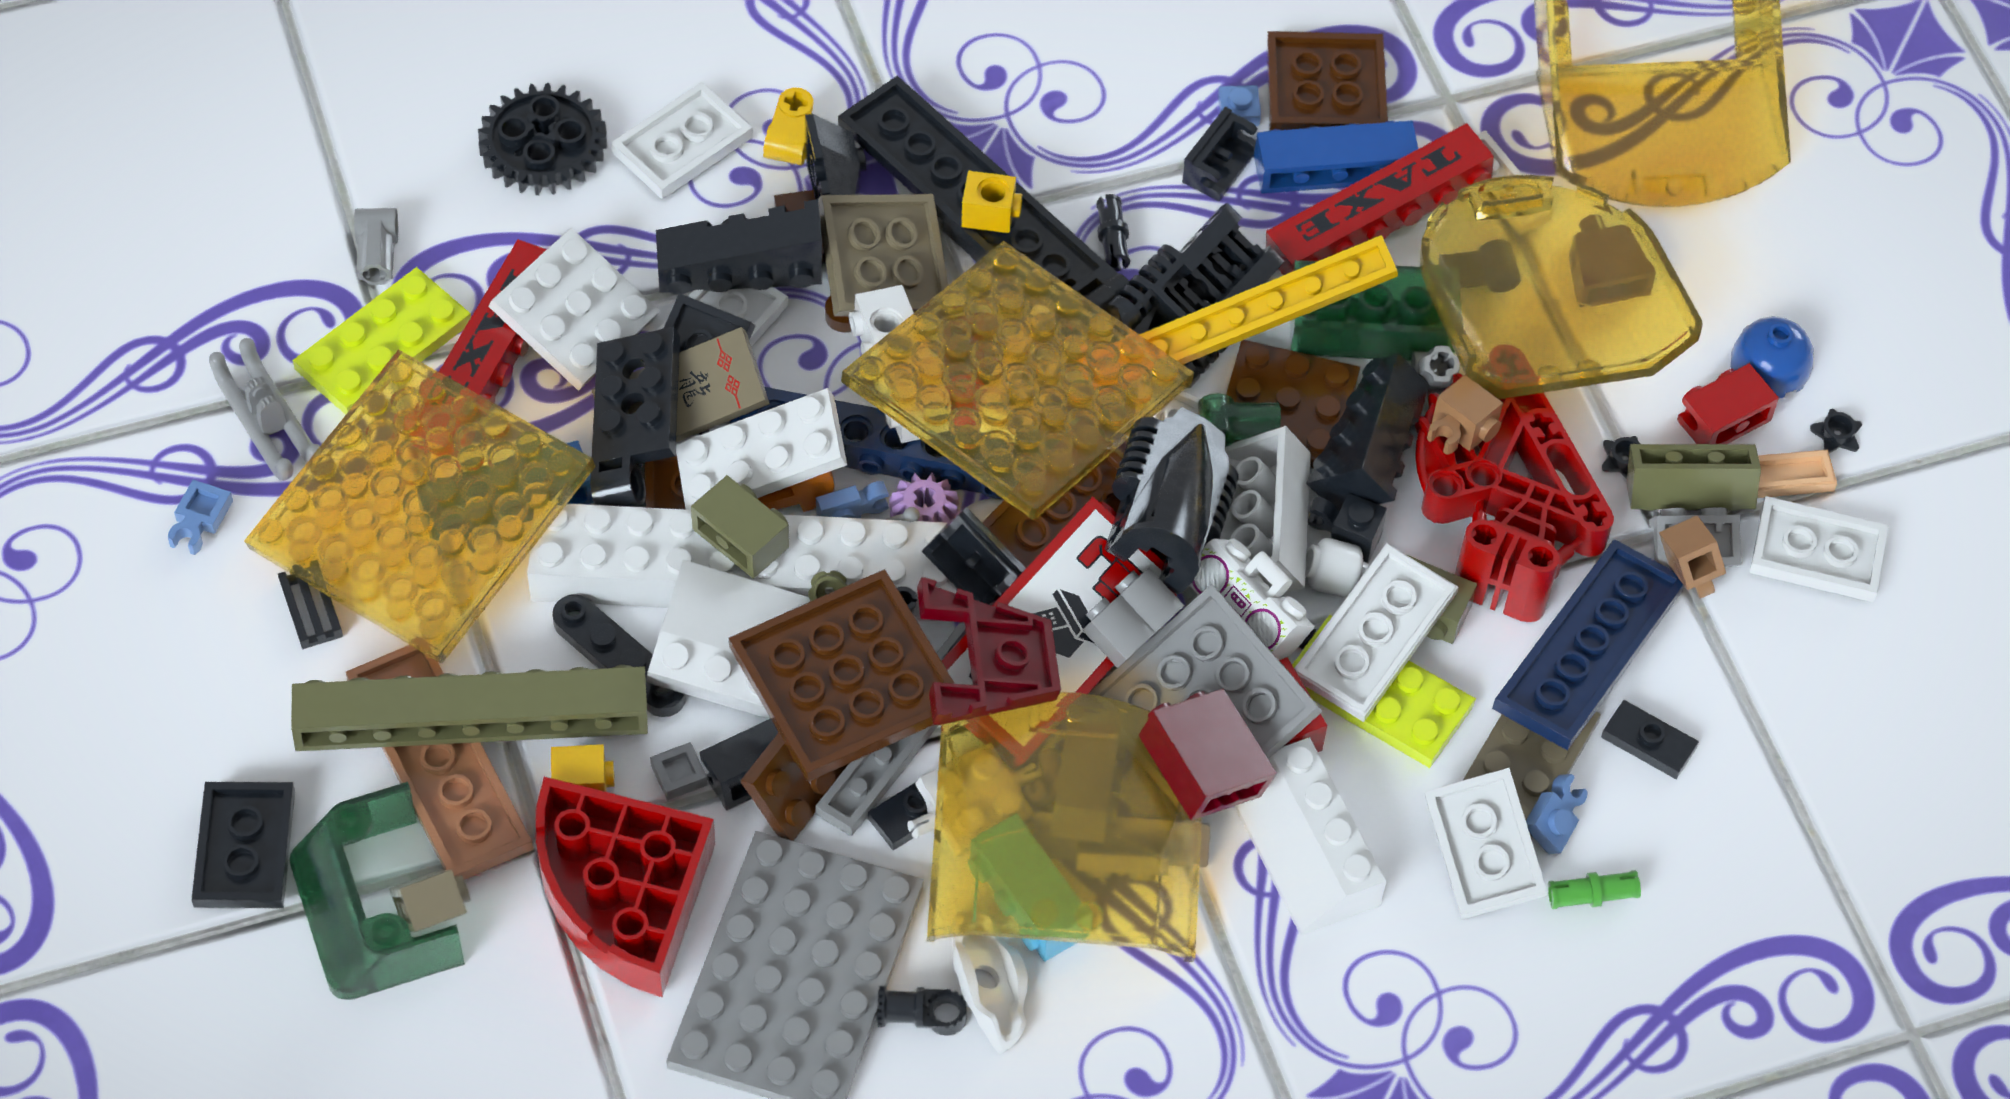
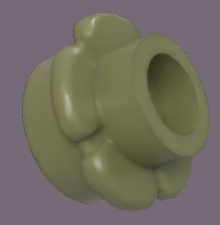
M835 570L830 571V573L825 571L817 573L811 579L812 587L808 591L810 601L827 595L825 592L827 587H832L836 591L847 586L846 577Z

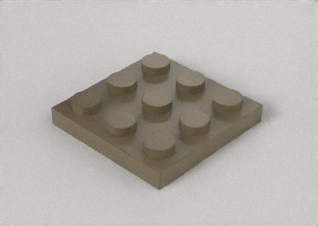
M933 194L821 195L818 198L821 236L834 316H849L850 312H854L855 294L903 285L914 314H942L952 309Z

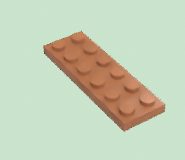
M426 638L346 671L347 681L354 678L376 680L393 679L403 675L417 678L437 677L444 674ZM480 742L382 747L444 870H452L454 876L462 875L464 880L534 850L533 842Z

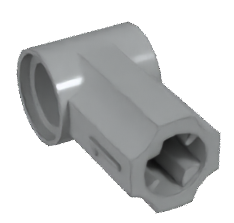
M355 208L354 231L356 244H358L356 269L358 280H363L369 285H384L387 280L393 279L394 243H398L399 236L397 208Z
M1435 346L1428 352L1413 351L1411 366L1430 385L1429 388L1446 389L1453 383V376L1460 372V357L1456 356L1448 346Z

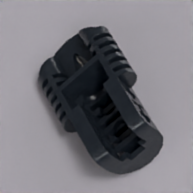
M1226 203L1209 218L1180 251L1168 244H1163L1158 249V254L1153 255L1149 259L1148 265H1144L1139 270V275H1134L1129 281V285H1125L1120 290V295H1116L1107 304V312L1116 322L1113 327V339L1108 347L1264 284L1279 269L1284 259L1271 245L1264 249L1258 244L1253 245L1238 230L1240 226L1237 223L1241 220L1242 216L1229 203ZM1228 346L1154 376L1152 379L1167 380L1171 377L1183 387L1191 388L1201 377L1200 374H1204L1209 369L1210 364L1219 358V353H1223Z
M1183 407L1173 417L1165 418L1163 421L1154 417L1139 418L1132 427L1112 484V491L1121 502L1107 539L1105 550L1124 562L1139 548L1147 552L1154 547L1166 555L1159 579L1170 591L1177 595L1182 593L1194 581L1200 570L1201 555L1207 543L1212 539H1220L1234 491L1239 481V474L1236 468L1229 463V457L1225 451V434L1204 417Z

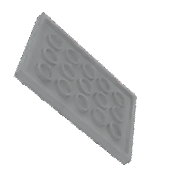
M755 831L666 1059L667 1069L768 1099H847L877 1018V1012L879 1011L877 1005L881 1004L877 1002L879 986L888 987L924 887V879Z

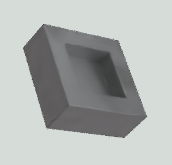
M691 742L650 757L651 767L667 801L708 785L707 775Z

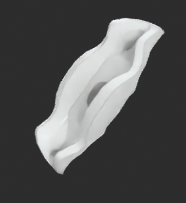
M959 912L954 923L952 938L954 970L958 976L964 1001L966 1000V1004L973 1011L978 1024L987 1035L993 1048L1001 1054L1019 1040L1026 1027L1027 1021L1023 1009L1028 990L1026 967L1019 952L1002 941L998 933L996 921L992 917ZM985 970L989 972L995 979V987L988 989L980 986L977 982L975 971Z

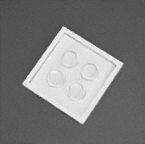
M572 227L492 299L488 306L578 391L596 375L597 343L637 335L660 312L650 300Z

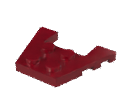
M924 577L920 578L917 586L920 619L965 623L973 684L933 682L929 692L933 725L953 723L1057 700L1061 691L1050 619L998 602L997 607L974 600L973 593L958 588L956 593L935 587L937 583L935 580Z

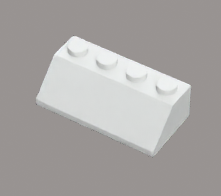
M1287 426L1225 445L1229 463L1236 468L1239 474V481L1234 491L1220 539H1235L1242 543L1251 553L1250 560L1258 553L1264 551L1292 580L1291 586L1285 593L1305 588L1309 486L1306 483L1310 477L1311 453ZM1259 573L1262 580L1271 588L1272 584Z
M1310 737L1282 747L1268 759L1277 774L1260 798L1234 807L1298 932L1302 936L1381 906L1386 880Z

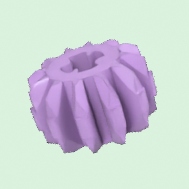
M914 473L911 483L900 480L897 492L892 493V496H890V517L903 514L908 507H915L920 513L918 521L948 523L960 513L958 509L959 497L956 491H950L951 485L948 479L936 483L933 473L929 475L927 480H921Z

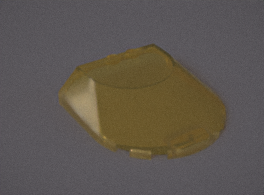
M1502 176L1483 180L1460 189L1457 199L1449 204L1441 202L1427 220L1426 230L1420 247V268L1426 288L1465 375L1496 398L1504 399L1654 376L1699 341L1703 321L1659 240L1645 221L1633 210L1628 208L1621 212L1619 209L1608 204V194L1578 183L1576 190L1554 186V177Z

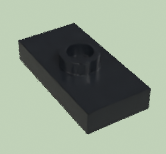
M1624 699L1603 729L1601 738L1676 780L1699 744L1698 740Z
M915 783L868 811V820L894 851L914 838L911 835L913 831L909 832L908 821L927 814L926 802Z

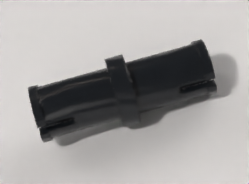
M1106 194L1107 208L1102 196L1096 202L1100 221L1097 235L1099 241L1103 244L1104 261L1115 271H1121L1119 258H1122L1124 269L1128 268L1131 262L1127 247V239L1130 234L1129 227L1123 220L1121 198L1115 194Z

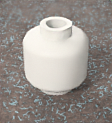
M1324 538L1317 545L1312 544L1307 551L1305 577H1308L1309 584L1314 590L1347 597L1366 572L1369 564L1363 562V553L1359 546L1331 538Z

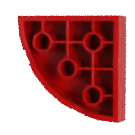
M544 776L536 805V847L544 892L557 922L573 944L601 970L630 987L663 998L716 844L714 819Z

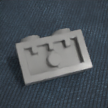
M1667 508L1660 510V516H1655L1649 520V528L1654 529L1655 561L1670 567L1659 532L1696 515H1686L1684 508ZM1727 508L1701 509L1702 515L1697 516L1716 539L1724 567L1742 565L1740 515H1727Z

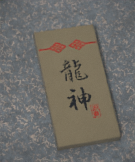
M742 327L679 353L676 443L770 404L747 332ZM645 367L632 372L629 379L638 378ZM594 388V389H592V393H593V397L595 398V388ZM641 401L633 404L628 410V414L637 412V409L644 402Z

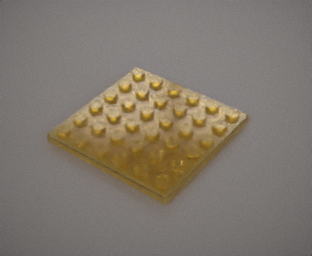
M1003 241L842 371L841 382L1029 518L1035 520L1130 437L1136 420L1142 417L1155 416L1192 383L1194 372Z
M398 349L246 537L244 542L253 552L443 664L596 465L588 455Z

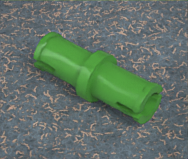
M1637 870L1598 876L1597 872H1590L1586 874L1585 878L1555 882L1548 881V897L1552 910L1582 904H1590L1592 908L1601 907L1602 902L1640 898L1641 885Z

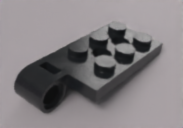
M674 327L597 343L590 476L591 494L595 505L633 507L644 504L646 499L645 481L637 464L676 456L680 335ZM645 367L638 378L629 379L633 371ZM641 401L644 402L637 409V412L628 414V410L633 404Z

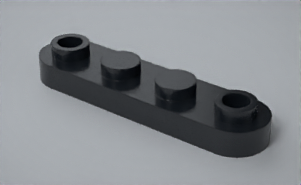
M580 595L565 596L555 604L552 617L556 632L598 669L613 668L619 665L645 667L646 680L653 654L595 604ZM571 611L580 612L578 615L570 616L567 614ZM646 682L647 711L658 717H670L677 714L684 707L686 694L674 690L660 693L657 691L660 686Z

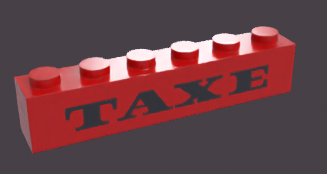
M1468 123L1268 229L1266 231V247L1271 245L1284 259L1283 264L1278 270L1282 275H1286L1382 235L1385 240L1390 233L1401 227L1414 225L1425 214L1438 207L1445 208L1460 195L1470 190H1478L1492 179L1494 155Z
M517 239L411 417L408 429L412 448L456 464L464 450L468 451L471 449L475 442L480 422L483 418H489L494 409L497 393L501 387H507L513 375L515 362L519 356H525L530 347L524 339L488 306L492 299L547 249Z

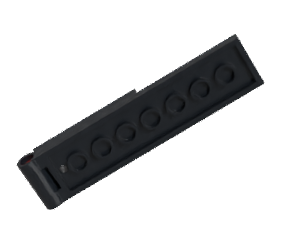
M898 75L838 115V126L851 131L854 141L863 147L867 153L912 194L934 195L936 213L943 221L944 233L1030 311L1033 310L1035 305L1050 310L1048 327L1055 334L1059 332L1065 340L1073 344L1111 317L1107 312L1106 306L1116 295H1120L1119 292L1125 285H1129V280L1116 272L1017 182L1016 193L1023 194L1020 218L1012 217L1010 233L962 227V201L968 171L1009 175Z

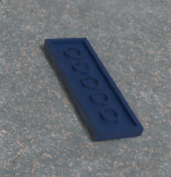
M1613 539L1496 696L1492 709L1568 751L1683 592L1685 586L1672 569Z

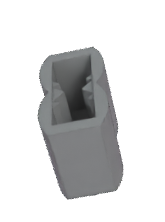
M1150 568L1140 576L1133 570L1115 587L1120 593L1115 600L1110 603L1104 597L1086 614L1091 622L1083 629V632L1117 668L1184 606Z

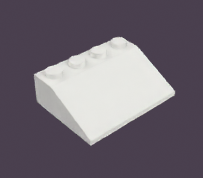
M683 560L651 659L646 682L770 719L729 648L728 638L811 602L809 597Z

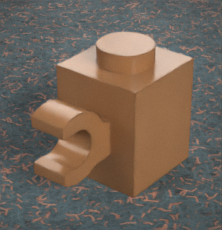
M1464 375L1438 396L1427 440L1431 442L1438 436L1447 437L1448 439L1443 450L1446 455L1453 453L1458 448V444L1471 451L1481 441H1490L1500 429L1501 422L1499 417L1503 402L1467 375Z
M1696 515L1659 532L1668 564L1686 589L1695 588L1699 599L1715 593L1712 580L1726 574L1718 543L1701 519Z

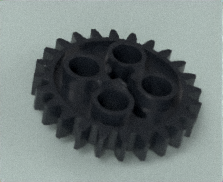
M532 83L529 85V93L525 94L516 87L514 88L515 98L510 99L505 95H501V107L490 104V116L481 117L482 128L478 129L479 154L483 157L485 169L491 168L493 179L503 176L506 188L517 182L519 193H523L528 186H533L535 195L539 196L543 187H548L552 195H554L557 191V185L560 184L567 190H572V179L582 183L586 182L585 171L596 173V162L604 161L603 149H607L606 123L602 121L601 110H593L591 98L581 102L579 90L568 96L566 85H562L557 92L551 91L550 83L545 84L543 91H537Z

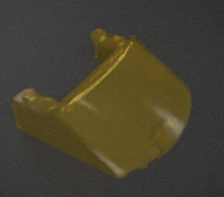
M1534 0L1538 58L1536 77L1555 174L1581 189L1610 200L1649 207H1683L1715 202L1738 195L1771 178L1791 162L1780 0H1732L1735 59L1572 66L1569 7L1567 1Z

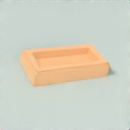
M1828 449L1758 455L1761 473L1757 498L1834 492L1836 489L1837 480Z

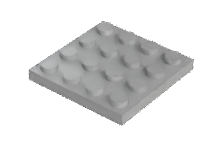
M1212 584L1083 699L1097 716L1121 719L1119 737L1127 738L1126 751L1185 822H1198L1201 818L1192 821L1189 819L1138 736L1148 720V713L1153 708L1166 702L1171 705L1183 702L1197 692L1204 691L1208 694L1224 689L1268 759L1323 712Z

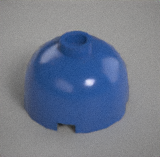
M1764 317L1752 322L1743 329L1733 346L1730 368L1737 370L1750 363L1779 399L1785 398L1788 392H1793L1796 389L1797 392L1802 390L1808 381L1813 369L1814 348L1808 334L1799 324L1784 317Z

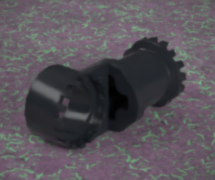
M879 986L877 1002L881 1004L877 1005V1009H879L877 1012L878 1027H885L887 1022L914 1023L916 1028H931L938 1035L951 1036L960 1032L966 1025V1000L964 1001L962 994L959 995L956 990L953 992L951 989H925V987H917L916 991H888L886 986ZM946 1003L953 1004L959 1009V1016L951 1022H942L934 1015L938 1006Z

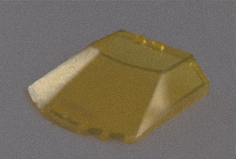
M1060 692L1056 701L941 725L926 942H935L936 939L985 935L1150 948L1182 957L1184 962L1194 961L1196 956L1202 817L1192 821L1189 819L1138 736L1148 720L1147 715L1150 711L1124 701L1103 696Z

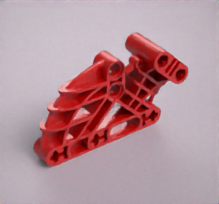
M1502 347L1492 351L1487 365L1465 374L1503 402L1499 417L1501 426L1496 435L1490 441H1481L1478 444L1480 448L1478 456L1474 449L1469 451L1461 444H1458V448L1453 453L1446 455L1443 450L1448 439L1447 437L1438 436L1431 442L1427 440L1437 398L1440 395L1436 392L1428 395L1429 409L1424 417L1420 416L1419 421L1414 424L1417 433L1415 460L1417 474L1424 492L1421 506L1423 515L1428 520L1438 524L1472 517V522L1466 527L1455 575L1477 583L1473 602L1482 606L1491 586L1494 585L1496 587L1490 606L1491 610H1496L1506 590L1509 592L1502 614L1523 622H1535L1545 614L1554 579L1558 577L1560 568L1574 556V551L1583 556L1593 557L1601 554L1606 549L1614 522V515L1526 360L1515 349ZM1461 373L1455 374L1453 376V383H1451L1446 389H1448L1451 385H1453L1457 380H1459L1464 375H1462ZM1516 452L1519 453L1533 480L1508 470ZM1555 469L1564 475L1574 494L1568 492ZM1487 514L1494 516L1495 520H1487ZM1555 540L1564 544L1558 550L1554 546Z

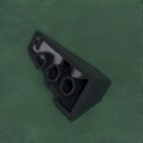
M813 113L806 114V166L815 199H818L821 195H859L860 171H866L863 147L856 148L851 131Z

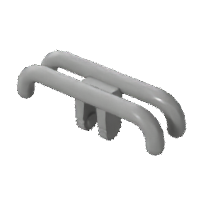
M243 338L239 343L241 357L252 377V380H249L246 383L247 385L244 386L246 399L229 371L225 356L221 352L210 354L209 364L219 388L270 470L279 480H288L293 475L291 461L282 458L269 435L282 429L286 431L299 454L308 465L317 466L322 463V448L318 444H313L266 371L257 353L255 343L251 338Z

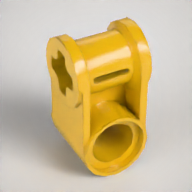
M792 87L783 91L779 96L772 123L769 124L767 129L763 158L803 166L806 159L805 115L812 114L814 102L812 95L807 90L800 87Z

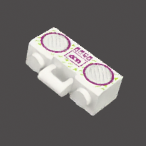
M1212 539L1203 549L1200 570L1189 586L1200 595L1212 584L1278 660L1286 657L1289 659L1315 628L1305 617L1307 611L1298 601L1291 597H1282L1291 586L1292 580L1264 551L1258 553L1250 560V551L1235 539ZM1259 573L1272 584L1271 588L1262 580Z

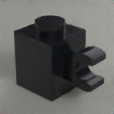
M1348 493L1339 511L1329 500L1315 497L1309 509L1311 515L1308 519V525L1315 529L1331 532V539L1359 546L1363 553V562L1369 564L1382 536L1387 508Z

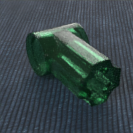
M1220 393L1203 396L1198 402V415L1207 419L1225 434V447L1233 444L1235 440L1253 437L1281 426L1279 403L1234 402L1231 396Z

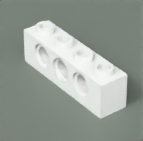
M903 285L855 294L854 312L849 313L851 331L854 337L860 336L861 354L865 366H872L874 390L877 397H884L886 402L884 411L889 428H896L901 443L949 433L951 405Z

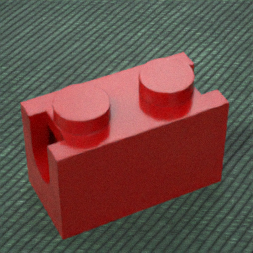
M1749 363L1737 370H1726L1716 381L1704 387L1695 386L1690 389L1682 398V403L1686 409L1678 414L1677 421L1696 444H1729L1771 422L1779 397Z

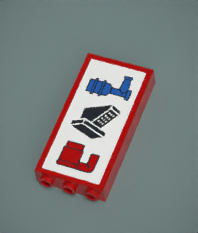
M1094 497L1077 512L992 605L997 607L998 602L1051 620L1061 691L1056 701L958 721L985 747L993 745L1003 764L1013 773L1017 772L1027 763L1069 716V712H1072L1114 666L1111 660L1083 632V629L1091 622L1086 614L1104 597L1110 603L1120 595L1115 587L1133 570L1140 576L1150 568L1159 578L1165 560H1161L1150 549L1145 552L1139 548L1124 562L1107 552L1105 546L1116 512L1111 506L1097 501ZM965 634L941 661L955 684L973 685L967 637Z

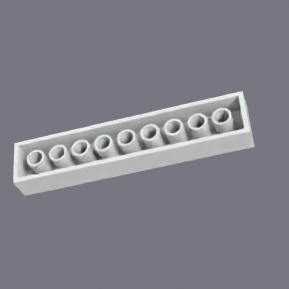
M536 502L527 572L531 601L558 602L565 596L580 595L589 599L593 604L668 608L683 560L809 597L808 591L812 587L811 579L821 571L830 573L832 570L842 573L847 579V585L885 569L896 588L901 586L908 587L915 591L916 594L921 577L937 581L935 587L956 593L957 588L921 552L947 523L784 515L789 524V548L753 579L692 529L691 510ZM827 587L825 592L829 594L834 592L832 587ZM918 601L916 602L917 604H916V607L914 608V613H913V614L916 615V617H917L918 620H921V621H940V620L920 619L919 603H918Z

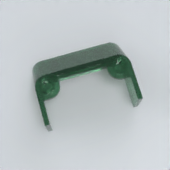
M408 782L336 804L293 848L289 857L293 878L328 988L339 999L354 1000L465 965L456 924L412 938L406 921L396 914L383 913L366 918L344 850V846L417 823Z

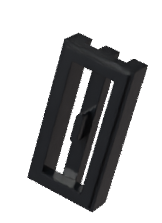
M319 561L310 563L311 568L303 570L302 566L294 568L295 573L287 575L286 571L277 573L302 649L344 637ZM315 579L332 628L331 630H323L307 582L309 580ZM299 584L315 635L307 637L291 589L292 585Z

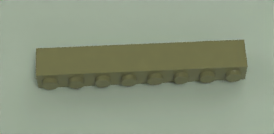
M619 665L604 669L575 667L563 671L532 669L521 673L489 671L480 675L458 676L452 673H445L437 677L414 678L403 675L393 679L369 680L367 678H354L349 681L325 682L322 680H310L305 683H293L291 692V731L295 752L648 734L645 667Z

